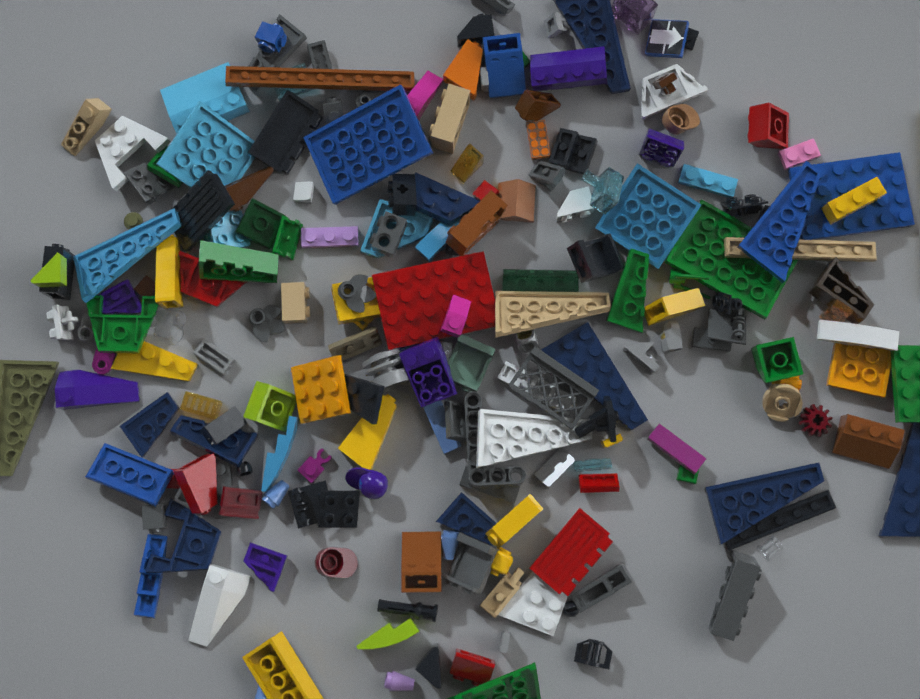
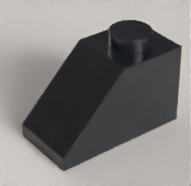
M482 13L473 16L457 36V46H463L467 39L471 42L475 41L483 44V37L495 36L492 14Z

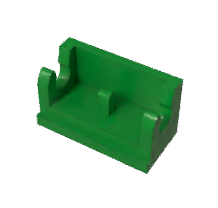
M282 215L272 251L274 254H279L278 257L294 261L301 228H303V224L299 220L295 219L293 221L287 216Z

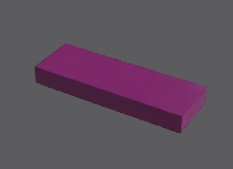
M660 423L647 439L694 475L707 459Z

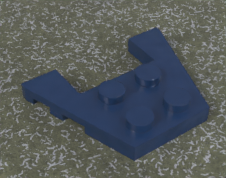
M170 498L165 516L184 521L171 559L151 554L145 572L150 574L208 570L212 564L222 532Z

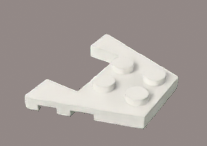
M121 116L95 140L111 187L115 191H118L129 181L118 167L146 141L158 153L171 142L167 137L124 116Z

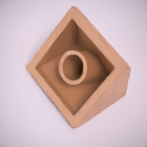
M520 179L498 183V197L508 205L500 220L534 222L536 185Z

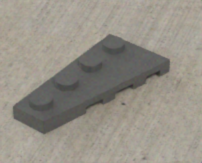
M279 14L276 24L283 28L287 36L285 46L281 48L279 53L275 51L267 53L259 48L260 51L256 57H253L248 67L279 68L307 39L306 35ZM252 87V88H254V89L257 91L260 87Z

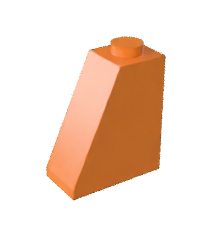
M467 39L443 74V82L446 84L470 90V99L473 101L476 99L483 58L482 46L475 41L471 42Z

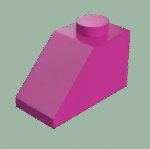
M453 295L440 331L460 337L468 316L471 301Z

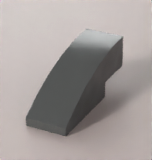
M621 563L570 596L581 613L632 583L633 579L625 565Z

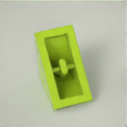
M57 252L30 282L38 287L67 286V259Z

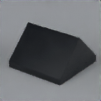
M435 643L415 668L418 673L437 689H440L442 685L439 643Z

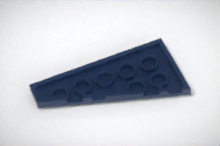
M588 322L541 349V351L597 388L599 392L594 399L601 406H603V396H610L614 410L618 411L619 421L629 430H633L648 421Z

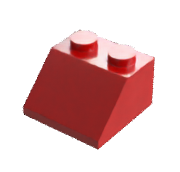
M769 102L750 106L748 115V143L758 148H788L789 113Z
M457 648L450 668V674H453L452 678L464 681L465 678L472 680L471 684L479 686L490 681L495 661Z

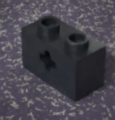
M393 174L392 180L388 181V192L391 193L388 199V207L392 208V214L415 216L417 207L415 174Z

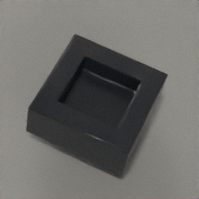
M688 28L684 48L693 50L699 31Z

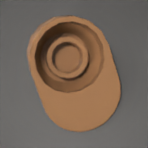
M679 104L671 106L665 111L662 123L669 133L679 135L686 130L696 128L700 123V118L691 106Z

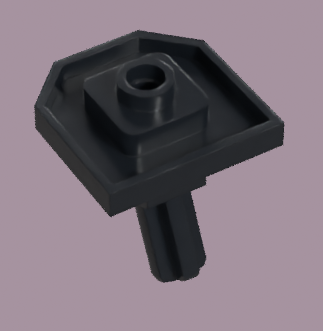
M603 396V408L590 415V420L574 429L579 438L594 430L597 432L606 431L610 442H616L615 428L616 422H619L618 411L614 410L610 396Z

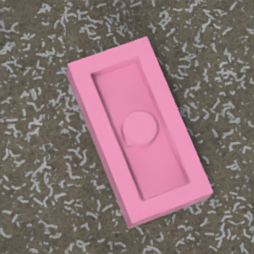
M814 138L777 153L784 170L821 156Z

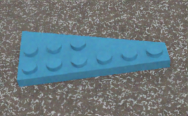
M171 209L73 256L82 300L85 303L90 301L179 229L181 223L178 212L175 209Z

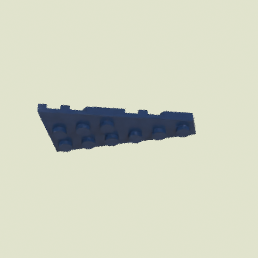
M553 0L583 49L605 47L607 84L605 85L610 93L617 94L630 91V83L610 0Z
M920 423L911 424L906 441L907 445L904 454H902L900 469L897 471L889 498L890 503L887 512H885L884 523L879 536L920 537Z
M820 463L705 487L719 544L725 543L823 483L825 480Z

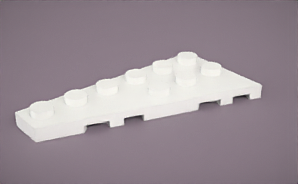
M480 409L478 411L476 468L592 440L593 431L582 438H579L575 433L574 429L588 421L587 419H579L573 430H571L552 416ZM564 417L571 424L575 419Z
M532 571L522 583L520 589L498 615L554 636L568 596L563 592L559 595Z

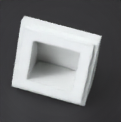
M295 182L293 201L312 203L314 183Z

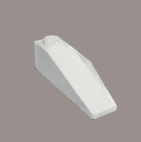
M215 564L209 566L188 641L206 647L210 644L224 622L245 596L251 578L250 575Z

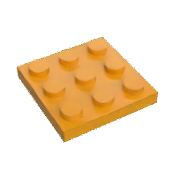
M834 343L826 386L885 398L891 368L890 350Z
M341 355L291 367L300 424L351 413Z

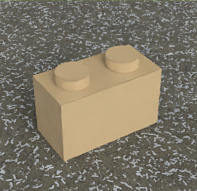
M304 282L281 283L282 321L284 324L307 323V318L311 316L310 306H307V299H310V289L306 287Z

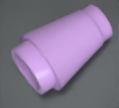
M392 671V673L387 672L384 688L389 689V691H412L415 679Z

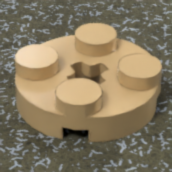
M772 384L762 398L763 409L775 421L783 422L788 421L793 416L796 417L801 412L803 406L799 390L789 384ZM784 399L787 404L784 403L782 406H779L778 401Z

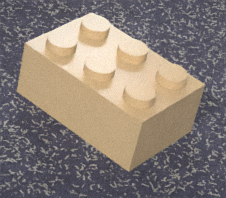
M448 84L447 90L443 89L441 95V107L438 106L436 109L435 124H431L429 140L431 141L432 148L453 154L470 105V90Z

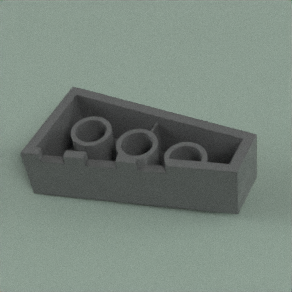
M732 550L730 557H733L732 565L726 567V584L723 583L720 587L719 599L721 601L715 604L709 630L711 634L734 641L735 636H739L742 625L740 623L742 617L745 618L747 615V603L754 596L755 588L753 587L755 581H759L762 570L754 557Z

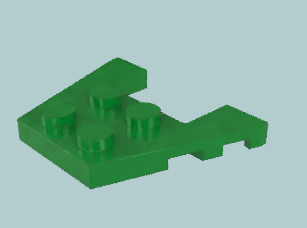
M96 295L86 303L97 349L100 353H139L159 308V304L155 302V296L142 297L141 315L102 314L104 298L102 295Z

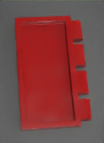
M579 508L529 569L559 595L563 592L569 596L577 586L571 580L574 578L580 583L589 572L584 566L585 563L593 567L602 556L597 549L600 548L605 552L613 543L608 537L610 533Z

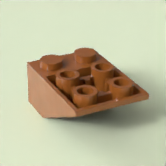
M441 531L402 532L401 593L442 592Z

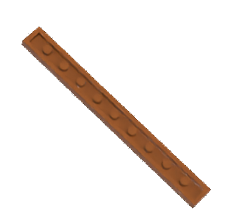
M226 66L225 84L231 87L389 91L401 84L405 91L411 92L414 88V72Z

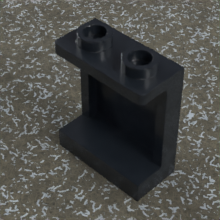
M610 233L595 240L586 242L579 240L567 248L581 283L613 275L625 267Z

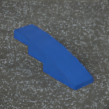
M147 535L139 571L141 575L134 615L137 617L155 619L163 573L149 574L145 570L151 554L166 557L167 536Z

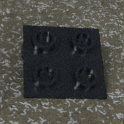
M756 194L745 195L743 199H737V197L727 198L726 202H721L720 204L726 207V209H723V212L736 217L738 215L742 216V209L744 215L758 213L762 210L761 205L768 204V201L756 196Z
M326 480L288 491L298 529L318 523L319 493H321V490L328 491Z
M321 490V493H319L318 528H357L360 491Z

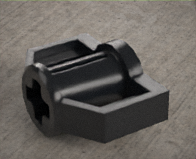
M587 639L577 643L574 662L609 670L613 651L603 641ZM589 642L586 659H582L583 645ZM602 646L607 649L604 664L599 662Z

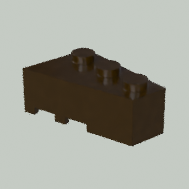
M835 257L827 264L808 293L849 322L859 324L866 319L874 303L860 286L857 287L850 278V273L848 271L845 272L839 264L840 261Z

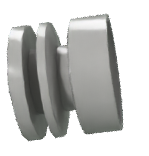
M399 349L380 352L362 363L363 369H369L365 372V375L376 377L370 382L385 386L383 393L410 382L405 368L397 369L402 364L401 358L396 359L400 356Z

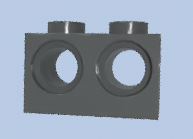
M385 211L384 216L379 217L377 233H373L370 239L372 250L394 258L407 227V219ZM389 222L397 224L394 229H388L386 225ZM383 239L389 240V244L386 247L380 246L379 242Z

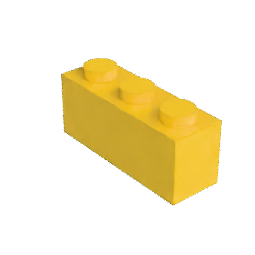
M875 177L828 202L821 210L831 225L875 202L887 192L878 177Z

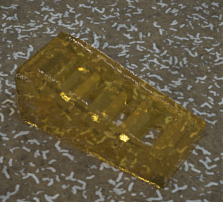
M186 391L180 410L215 420L219 416L223 402ZM189 397H193L190 408H187ZM200 399L197 410H194L196 400ZM207 401L204 412H201L203 402ZM214 403L211 414H208L210 404Z

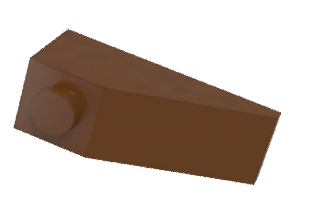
M266 167L225 185L226 190L235 203L229 211L237 212L243 209V205L251 200L273 173V167Z

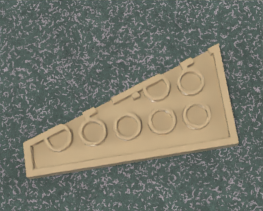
M495 291V338L610 312V294L603 292Z

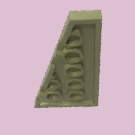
M0 360V476H13L60 362Z

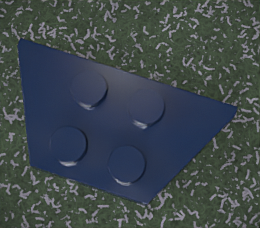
M415 172L416 211L451 225L458 218L468 214L480 202V200Z

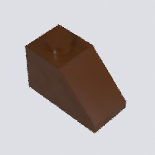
M525 90L515 109L523 120L538 121L560 108L561 104L552 93Z

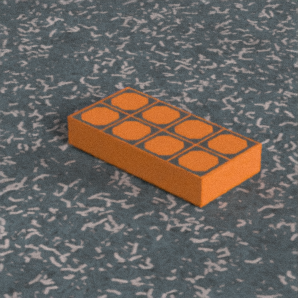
M545 120L526 122L531 160L550 158Z

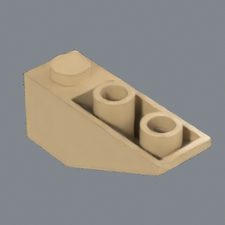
M99 98L85 99L61 146L76 156L104 125L112 109Z

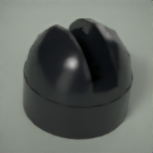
M247 461L241 462L239 467H236L239 477L253 473L252 466Z
M568 601L565 603L563 612L568 617H575L579 613V609L574 601ZM576 607V610L567 613L566 609Z

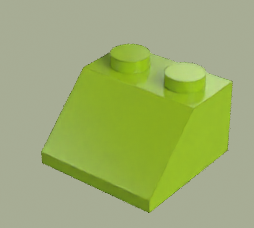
M256 381L243 417L286 432L289 416H292L297 403L296 396L270 384Z

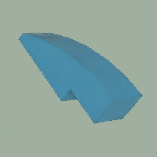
M458 218L451 225L440 222L415 246V250L430 263L441 250L443 251L446 248V240L449 236L447 232L452 226H457L462 218Z

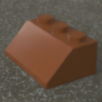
M846 414L840 417L832 453L890 469L901 449L905 430Z

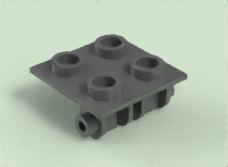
M152 159L123 172L145 203L149 204L155 202V197L177 187L147 170V164Z
M743 307L739 310H733L731 314L709 309L707 338L746 345V315Z

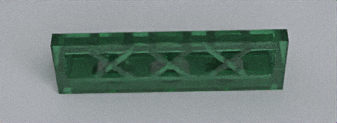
M503 269L502 291L579 292V277L576 270Z

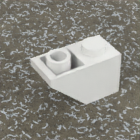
M589 186L569 192L556 215V222L562 221V223L573 220V217L580 216V218H585L593 213L595 207Z

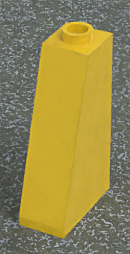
M170 235L156 246L155 302L164 309L183 307V293L181 292L180 242L174 235Z
M388 393L382 396L377 424H371L364 418H361L338 447L339 450L365 469H373L397 409L396 400Z

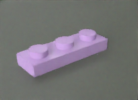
M358 226L301 228L302 248L359 246Z

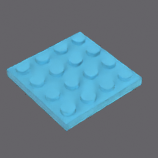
M199 101L156 164L190 188L199 181V178L207 170L217 174L225 186L241 179L255 159L248 154L255 141Z

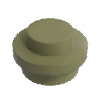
M136 212L128 213L124 218V225L128 230L143 223L142 216Z

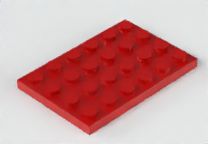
M484 251L371 275L388 351L420 344L435 337L439 339L453 337L440 331L453 295L471 301L461 334L495 327V298Z

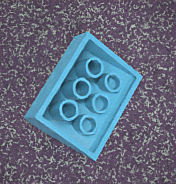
M229 62L160 90L176 134L199 101L227 121L250 112L240 87H231L225 84L226 66H230Z

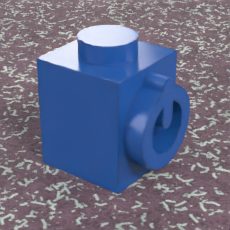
M262 21L255 39L261 50L267 53L274 51L279 53L286 44L287 36L280 25Z

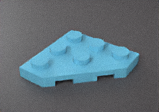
M379 199L360 250L361 253L378 259L385 255L372 250L370 239L373 233L378 231L377 223L379 217L384 216L385 211L392 213V208L388 207V201ZM417 211L415 216H400L407 219L408 224L398 249L424 238L429 232L433 218ZM389 222L386 225V227L388 229H394L397 224L395 222ZM387 239L379 242V245L382 247H386L389 244Z

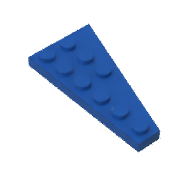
M808 161L801 166L737 247L782 283L786 280L807 212L811 206L813 194L816 191L822 173Z

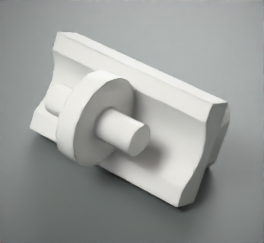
M53 305L52 310L46 313L47 320L55 324V328L49 331L50 338L67 341L74 340L72 330H74V324L79 322L78 317H72L69 306Z

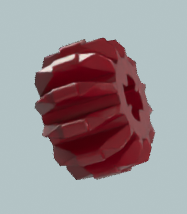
M815 404L810 405V409L805 407L803 409L804 413L799 414L803 421L798 422V424H804L805 426L802 428V431H808V436L810 437L814 434L816 437H821V433L827 434V428L832 427L828 421L833 419L831 416L827 417L829 410L823 411L822 405L816 408ZM812 419H818V423H813Z

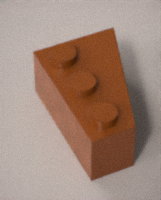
M491 190L473 207L468 215L466 214L462 217L457 226L454 225L449 229L446 243L460 256H464L499 223L508 205Z

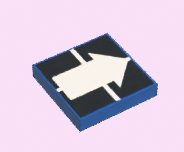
M652 19L645 55L651 57L682 58L689 22Z

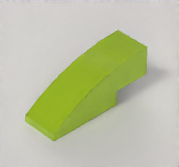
M411 617L396 628L389 622L360 642L356 647L358 650L383 648L406 640L420 630Z

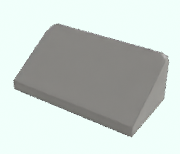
M560 448L534 475L549 488L576 460L563 448Z

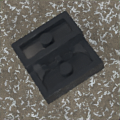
M560 128L548 162L561 166L566 170L586 175L598 141L596 138L579 135L577 131Z

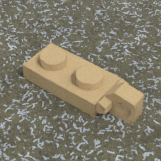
M520 567L513 574L508 572L500 579L479 606L495 619L520 589L522 583L519 579L525 572Z

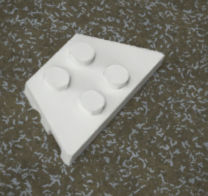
M678 64L644 77L642 79L641 119L643 120L667 110L671 106L702 95L708 91V88L705 85H700L691 74L686 73ZM667 73H675L677 80L673 81L672 84L675 86L676 91L666 95L663 89L655 90L652 84L654 81Z

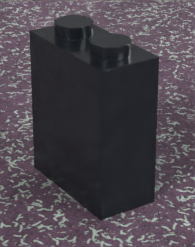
M61 244L45 246L42 268L57 252L67 259V286L39 287V292L51 299L70 300L75 266L73 256L75 255Z

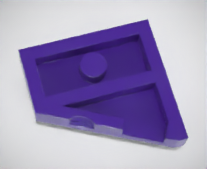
M128 279L98 294L104 297L102 310L104 315L141 313L142 303Z
M251 542L243 562L269 587L270 591L275 592L288 555Z

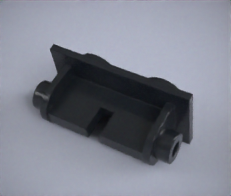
M715 292L712 298L714 309L726 314H731V310H739L742 307L741 299L732 298V295L724 292Z

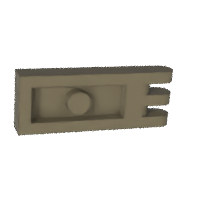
M371 327L329 344L328 348L332 357L341 355L343 361L378 347L383 342L380 339L379 333H377V328Z

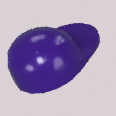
M356 467L348 470L345 476L349 486L360 490L369 499L381 498L388 488L386 476L374 470Z

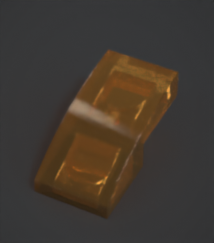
M837 299L827 309L823 310L819 317L823 320L843 322L854 310Z

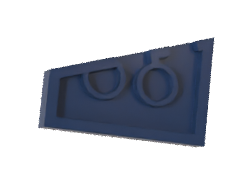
M166 392L120 425V428L142 458L180 407L170 393Z
M461 492L436 522L493 546L485 533L496 522Z

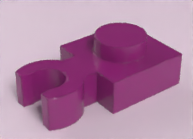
M323 448L317 452L316 459L310 456L298 469L311 483L325 470L321 465L328 463L332 459L331 455L326 459L321 457V454L325 451Z

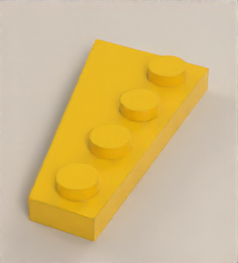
M144 341L139 353H118L111 369L190 382L198 364Z

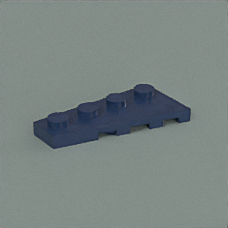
M180 415L170 430L172 435L210 454L214 453L216 457L236 467H239L258 437V433H248L238 429L217 445L213 444L211 446L203 434L200 433V430L209 423H205L204 420Z

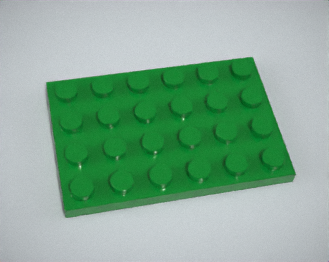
M701 199L699 201L701 207L672 248L664 263L684 274L710 276L709 280H694L717 293L724 292L732 295V298L741 299L743 308L765 320L798 260H792L786 280L782 283L751 258H725L724 239L726 237L745 238L752 227Z

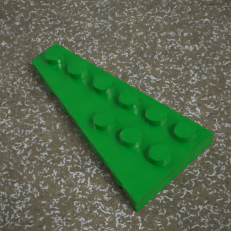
M536 663L529 664L447 699H541Z

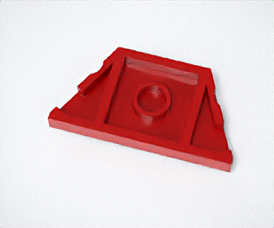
M179 251L180 285L183 294L218 307L247 283L246 281L200 279L199 258Z

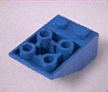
M520 33L483 37L485 67L488 71L489 99L522 95L526 90Z

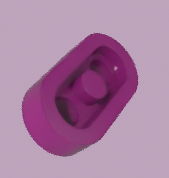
M96 347L92 362L93 370L101 375L108 374L112 370L111 367L116 353H100ZM101 361L105 362V366L103 368H99L98 366L99 362Z

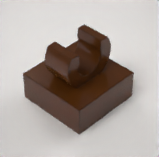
M674 72L667 73L652 84L655 90L663 89L666 95L668 93L671 94L676 91L672 82L677 80Z

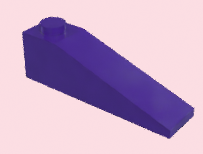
M83 370L59 372L55 386L56 408L67 410L140 402L138 382Z

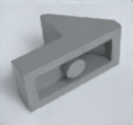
M654 342L627 344L623 351L647 371L653 374L659 368L658 361L653 356L645 354Z

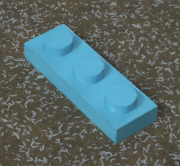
M683 164L678 180L679 184L728 198L734 197L738 182L736 178Z

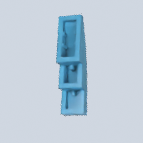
M289 416L286 435L278 434L275 453L267 452L262 492H267L271 489L288 459L299 422L297 417Z

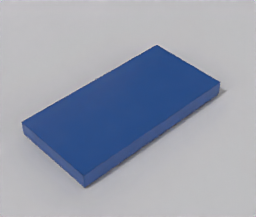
M104 443L85 477L88 480L156 507L174 472L171 469Z

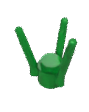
M671 269L669 284H674L673 288L688 291L692 289L681 285V283L685 284V279L709 280L710 276L684 274L677 269ZM701 293V295L703 296V298H706V299H710V298H711L709 295H706V294H704V293Z

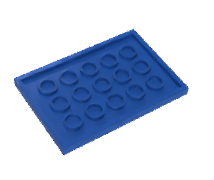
M401 84L303 137L334 205L433 154L431 146Z
M900 152L813 164L822 173L800 235L801 240H819L915 225ZM801 166L788 169L790 180ZM878 177L887 193L875 202L830 225L821 208L833 199Z

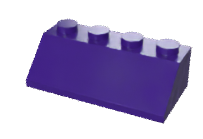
M605 47L530 55L531 86L533 91L539 92L607 84Z

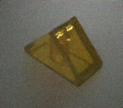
M469 143L450 171L465 183L481 167L484 162V155Z

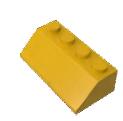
M282 631L242 657L267 699H324Z

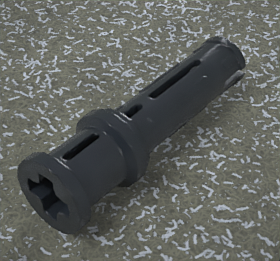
M379 599L377 612L414 616L416 620L422 618L436 622L438 605H423L422 602L408 604Z

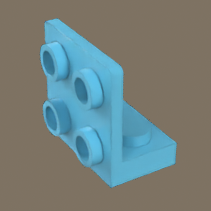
M242 211L227 212L203 237L204 241L241 248L249 247L250 240L235 232L243 216Z

